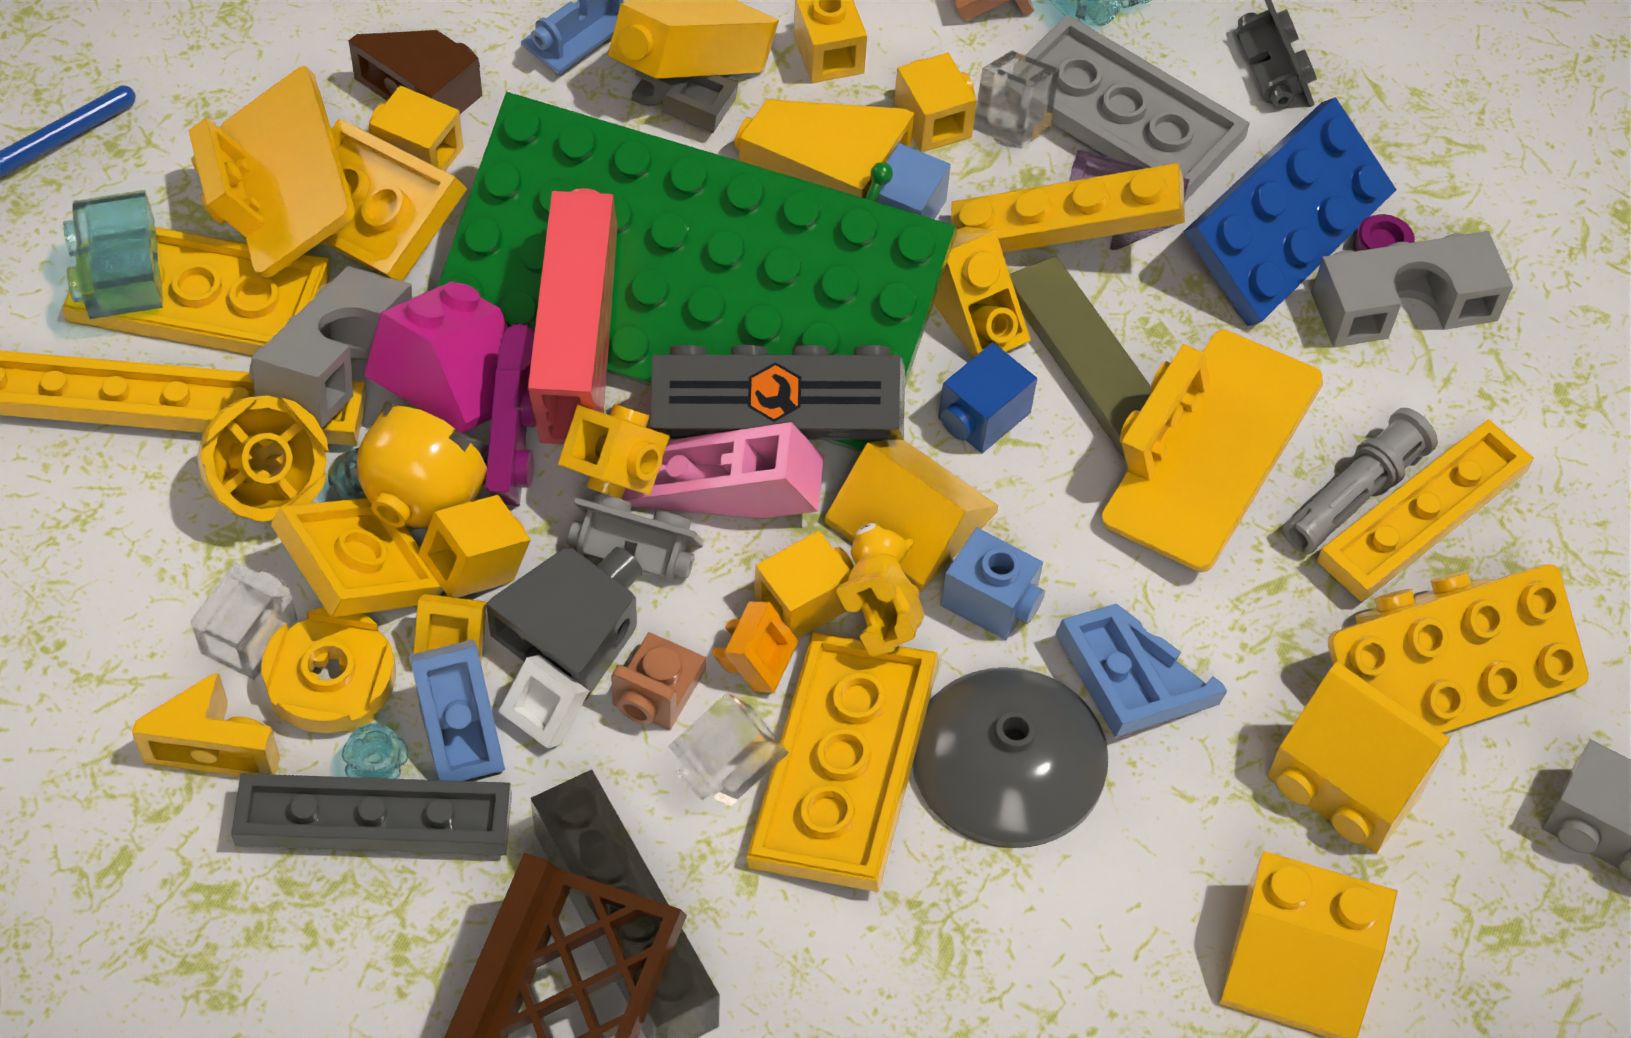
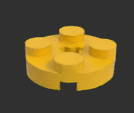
M320 607L306 612L308 619L297 622L291 628L288 627L287 623L279 628L270 638L264 650L261 664L263 681L274 713L281 720L287 721L297 728L315 733H336L343 730L349 733H357L370 726L374 720L375 713L383 708L388 701L396 680V664L389 640L387 641L386 637L379 632L378 625L364 613L331 618L326 609ZM329 659L339 660L340 669L344 672L337 678L321 680L318 674L312 672L314 667H326Z

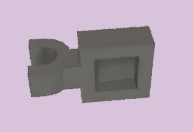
M636 70L635 75L643 79L633 90L631 100L647 106L658 105L664 100L662 112L714 133L734 103L739 83L719 75L656 79Z

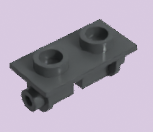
M1265 0L1268 10L1259 14L1254 12L1246 13L1239 18L1236 29L1237 38L1244 48L1250 65L1268 57L1271 58L1252 67L1262 90L1263 98L1267 103L1273 104L1275 108H1284L1293 102L1295 96L1304 93L1308 105L1311 107L1315 104L1308 84L1317 80L1310 59L1305 49L1295 53L1291 46V43L1299 40V37L1287 9L1277 13L1272 1Z

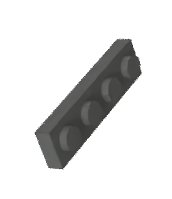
M241 773L231 836L235 846L507 855L512 800L511 784L505 782Z

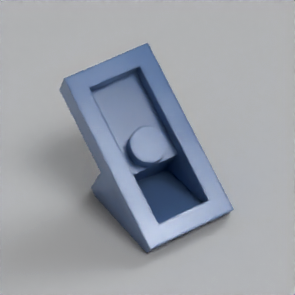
M474 639L409 655L420 702V713L438 780L464 781L505 770L480 657Z

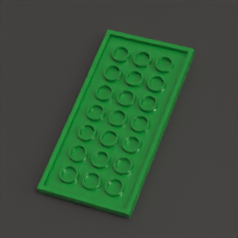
M506 91L437 287L451 281L471 286L478 291L481 298L501 309L508 328L512 324L518 325L521 323L524 326L527 324L529 329L532 328L535 332L552 191L571 192L580 188L592 189L601 194H613L618 225L607 373L651 386L652 355H670V347L677 345L701 346L707 349V355H731V347L739 345L765 347L768 349V355H792V348L801 345L829 348V355H853L854 348L857 346L878 345L890 348L891 355H901L905 365L906 387L957 234L955 225ZM885 440L824 441L862 452L867 442Z

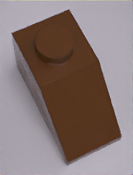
M438 30L356 34L348 40L354 79L386 101L401 85L458 109L461 114L482 96L479 58L467 45L454 42Z

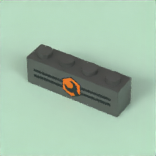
M677 345L670 347V355H652L650 429L669 435V439L792 422L808 440H904L905 365L901 355H891V349L888 347L863 345L855 347L853 355H829V348L801 345L792 348V355H768V349L765 347L739 345L731 347V355H707V349L704 347Z

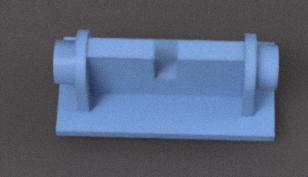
M578 0L575 3L570 1L549 17H542L537 20L535 30L521 41V46L560 75L612 37L619 8L623 0Z

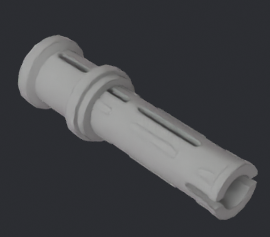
M1400 408L1390 416L1389 426L1376 438L1363 440L1357 446L1354 461L1283 525V533L1287 541L1301 553L1304 550L1306 554L1313 553L1336 528H1339L1376 491L1381 488L1393 487L1402 481L1405 475V468L1418 456L1425 457L1436 449L1438 444L1437 434L1424 416L1410 408Z

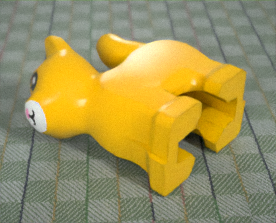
M875 523L866 524L856 532L850 551L855 565L848 581L840 584L836 590L846 611L858 612L860 608L862 609L867 628L861 632L859 637L869 656L872 657L893 652L898 645L913 640L916 636L917 628L920 627L924 619L923 608L919 600L920 590L916 585L911 584L900 566V562L913 546V539H904L895 531L883 529Z

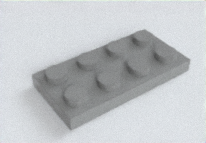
M1068 14L1002 77L1001 93L1129 171L1179 163L1184 180V203L1246 138L1250 122Z

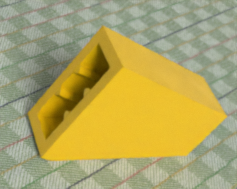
M628 0L620 5L607 56L656 79L760 73L765 70L779 20L736 0Z
M766 99L754 118L747 117L741 123L735 137L734 146L739 150V161L865 198L873 181L870 175L873 165L878 162H887L898 143L911 147L915 113L903 108Z

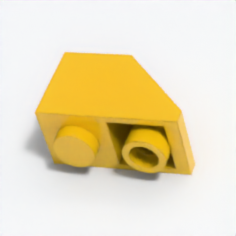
M972 227L958 229L933 304L972 358L992 342L1007 352L1031 341L996 231Z

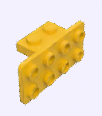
M300 66L226 119L220 128L205 117L188 130L194 152L191 162L200 176L203 189L200 199L205 210L216 222L220 224L227 222L246 237L254 271L263 278H270L282 269L291 266L299 257L330 235L339 232L353 218L355 208L315 74L306 66Z
M1228 330L1215 332L1203 352L1182 344L1172 362L1165 361L1158 368L1151 384V395L1141 411L1134 410L1131 412L1122 427L1120 443L1122 444L1128 472L1102 512L1104 526L1120 536L1195 571L1206 572L1212 569L1323 386L1322 372L1314 366Z
M1541 564L1497 579L1470 580L1468 571H1461L1431 580L1433 590L1417 596L1413 595L1412 589L1384 594L1374 599L1376 609L1355 615L1357 624L1336 630L1328 638V648L1333 665L1337 661L1441 733L1582 687L1586 684L1589 677L1561 572L1558 567L1552 564Z

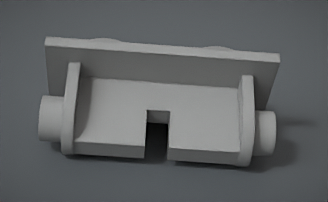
M596 493L594 502L575 497L574 504L586 515L583 522L574 520L571 524L567 544L576 546L578 553L603 560L615 547L626 550L627 543L637 545L634 558L640 564L642 571L674 581L677 576L689 577L694 563V554L686 552L687 545L689 543L702 547L704 543L695 531L689 530L691 520L661 510H655L653 519L630 513L632 507L630 502L602 493Z

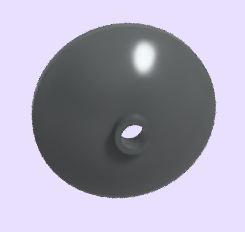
M999 667L966 674L946 685L929 701L912 766L917 786L923 798L945 824L958 833L980 843L1004 848H1025L1054 841L1074 830L1088 817L1099 801L1108 771V749L1103 730L1096 716L1074 691L1061 682L1038 672L1020 668ZM1006 730H1017L1022 732L1025 738L1012 740L1004 732Z

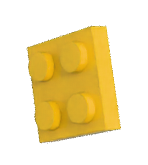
M367 498L281 506L271 523L272 528L331 618L417 606L418 599L423 594L440 596L443 592L440 584L418 555L420 547L405 525L403 527H394L379 519L373 512L372 504Z

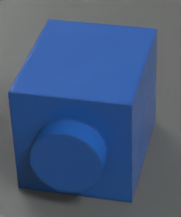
M992 342L943 383L938 418L952 436L961 441L966 440L983 454L1031 413L1037 377Z

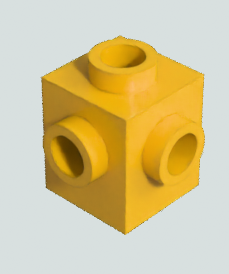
M614 404L611 414L607 415L577 405L557 465L590 476L587 488L622 499L625 488L650 495L657 473L661 468L663 455L670 436L646 428L650 416Z

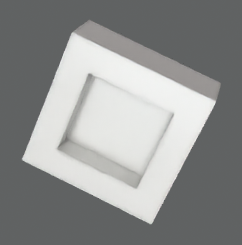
M541 655L527 657L498 712L548 749L561 745L589 690Z

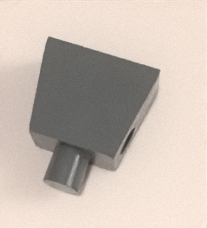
M615 547L597 566L573 548H563L493 596L486 603L490 636L524 662L527 657L541 655L589 690L584 700L585 702L635 631L637 626L636 598L628 588L642 575V568L628 551L620 547Z

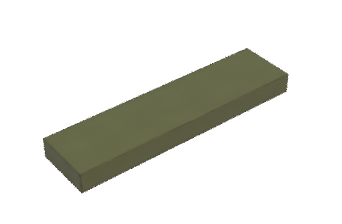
M1057 255L1011 273L1010 277L1023 316L1125 459L1122 444L1120 443L1121 430L1131 412L1134 410L1141 411L1151 395L1150 384Z

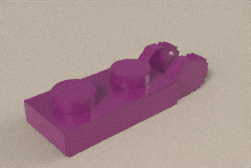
M521 323L518 325L512 324L510 328L506 327L507 330L504 333L502 332L503 337L500 339L502 345L499 346L485 484V488L491 496L499 495L505 505L520 506L521 488H530L532 483L533 453L531 450H525L527 427H536L537 424L528 391L535 332L532 328L529 329L527 324L524 326Z

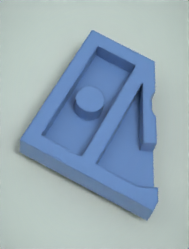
M1118 604L1062 619L1055 633L1115 738L1220 705L1227 693L1223 683L1214 676L1205 683L1177 662L1181 654L1178 649L1162 637L1147 632L1138 619Z

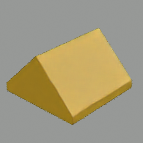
M905 440L867 442L826 513L824 523L852 543L856 532L862 526L869 523H875L883 529L895 531L904 539L912 538L913 546L900 562V566L911 584L916 585L922 592L961 551L975 528L982 529L997 513L999 505Z

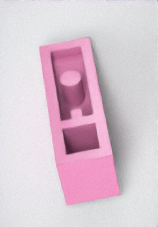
M792 422L668 440L662 465L657 473L651 494L648 495L625 488L622 500L630 502L632 507L761 519L818 512L824 456Z

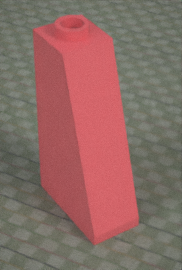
M586 188L575 189L571 192L552 191L528 382V391L537 422L536 427L540 443L564 445L577 405L604 413L618 226L613 194H601Z

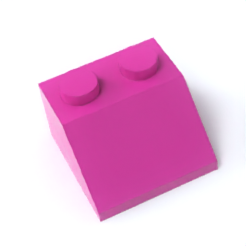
M453 281L448 282L380 313L364 376L419 409L444 420L455 430L464 434L492 419L499 346L502 345L500 339H502V332L504 333L507 330L506 327L508 325L501 309L481 298L477 290L466 284Z

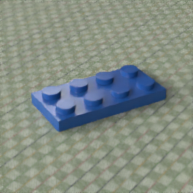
M1334 97L1321 102L1183 232L1248 326L1262 322L1321 264L1323 256H1330L1359 227L1362 221L1370 217L1397 189L1337 98Z

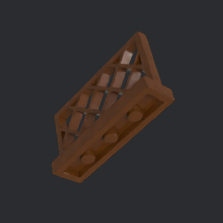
M524 852L444 1038H508L509 1034L531 1023L538 1038H551L543 1017L577 1000L589 1028V1032L577 1038H610L614 1035V1038H638L687 915L682 909L558 869L549 860ZM569 892L591 898L600 920L565 937L558 918ZM605 903L622 909L610 914ZM641 916L660 921L661 925L652 947L627 958L616 928ZM606 934L618 964L582 980L571 951ZM552 935L555 942L547 946ZM561 956L572 986L537 1003L531 987V982L537 968ZM642 969L637 981L634 972ZM624 978L631 996L625 1013L600 1026L588 995ZM524 1001L527 1009L519 1012Z

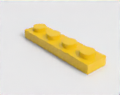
M1179 163L951 202V225H955L957 230L963 227L995 230L1003 253L1185 223L1184 180Z
M1487 419L1325 545L1320 551L1317 562L1363 603L1528 471L1534 457L1491 420Z

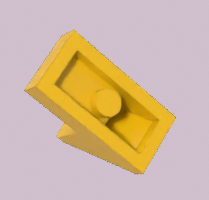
M217 673L209 675L137 719L132 730L144 764L240 776L241 773L276 775L280 755L271 726H265L257 720L243 716H234L224 720L228 700L220 674Z

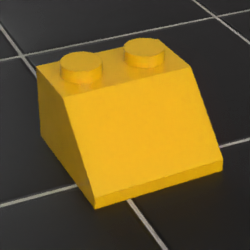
M1336 661L1281 743L1267 778L1275 782L1279 790L1288 799L1297 804L1309 806L1329 820L1342 837L1350 842L1363 844L1377 854L1421 797L1450 738Z
M1263 851L1248 885L1219 1005L1327 1038H1358L1385 953L1398 890Z

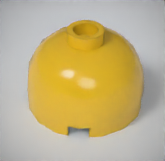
M266 395L241 398L220 410L202 434L197 458L200 478L214 501L234 516L263 522L273 520L281 506L311 504L325 484L327 473H324L327 465L326 452L329 451L327 438L312 414L295 401Z
M394 406L387 416H384L382 411L365 434L358 449L357 478L365 496L372 504L373 512L379 519L394 527H403L405 525L413 528H428L434 511L475 500L486 483L487 467L480 452L472 443L469 444L464 452L458 444L449 439L455 428L444 420L420 409Z

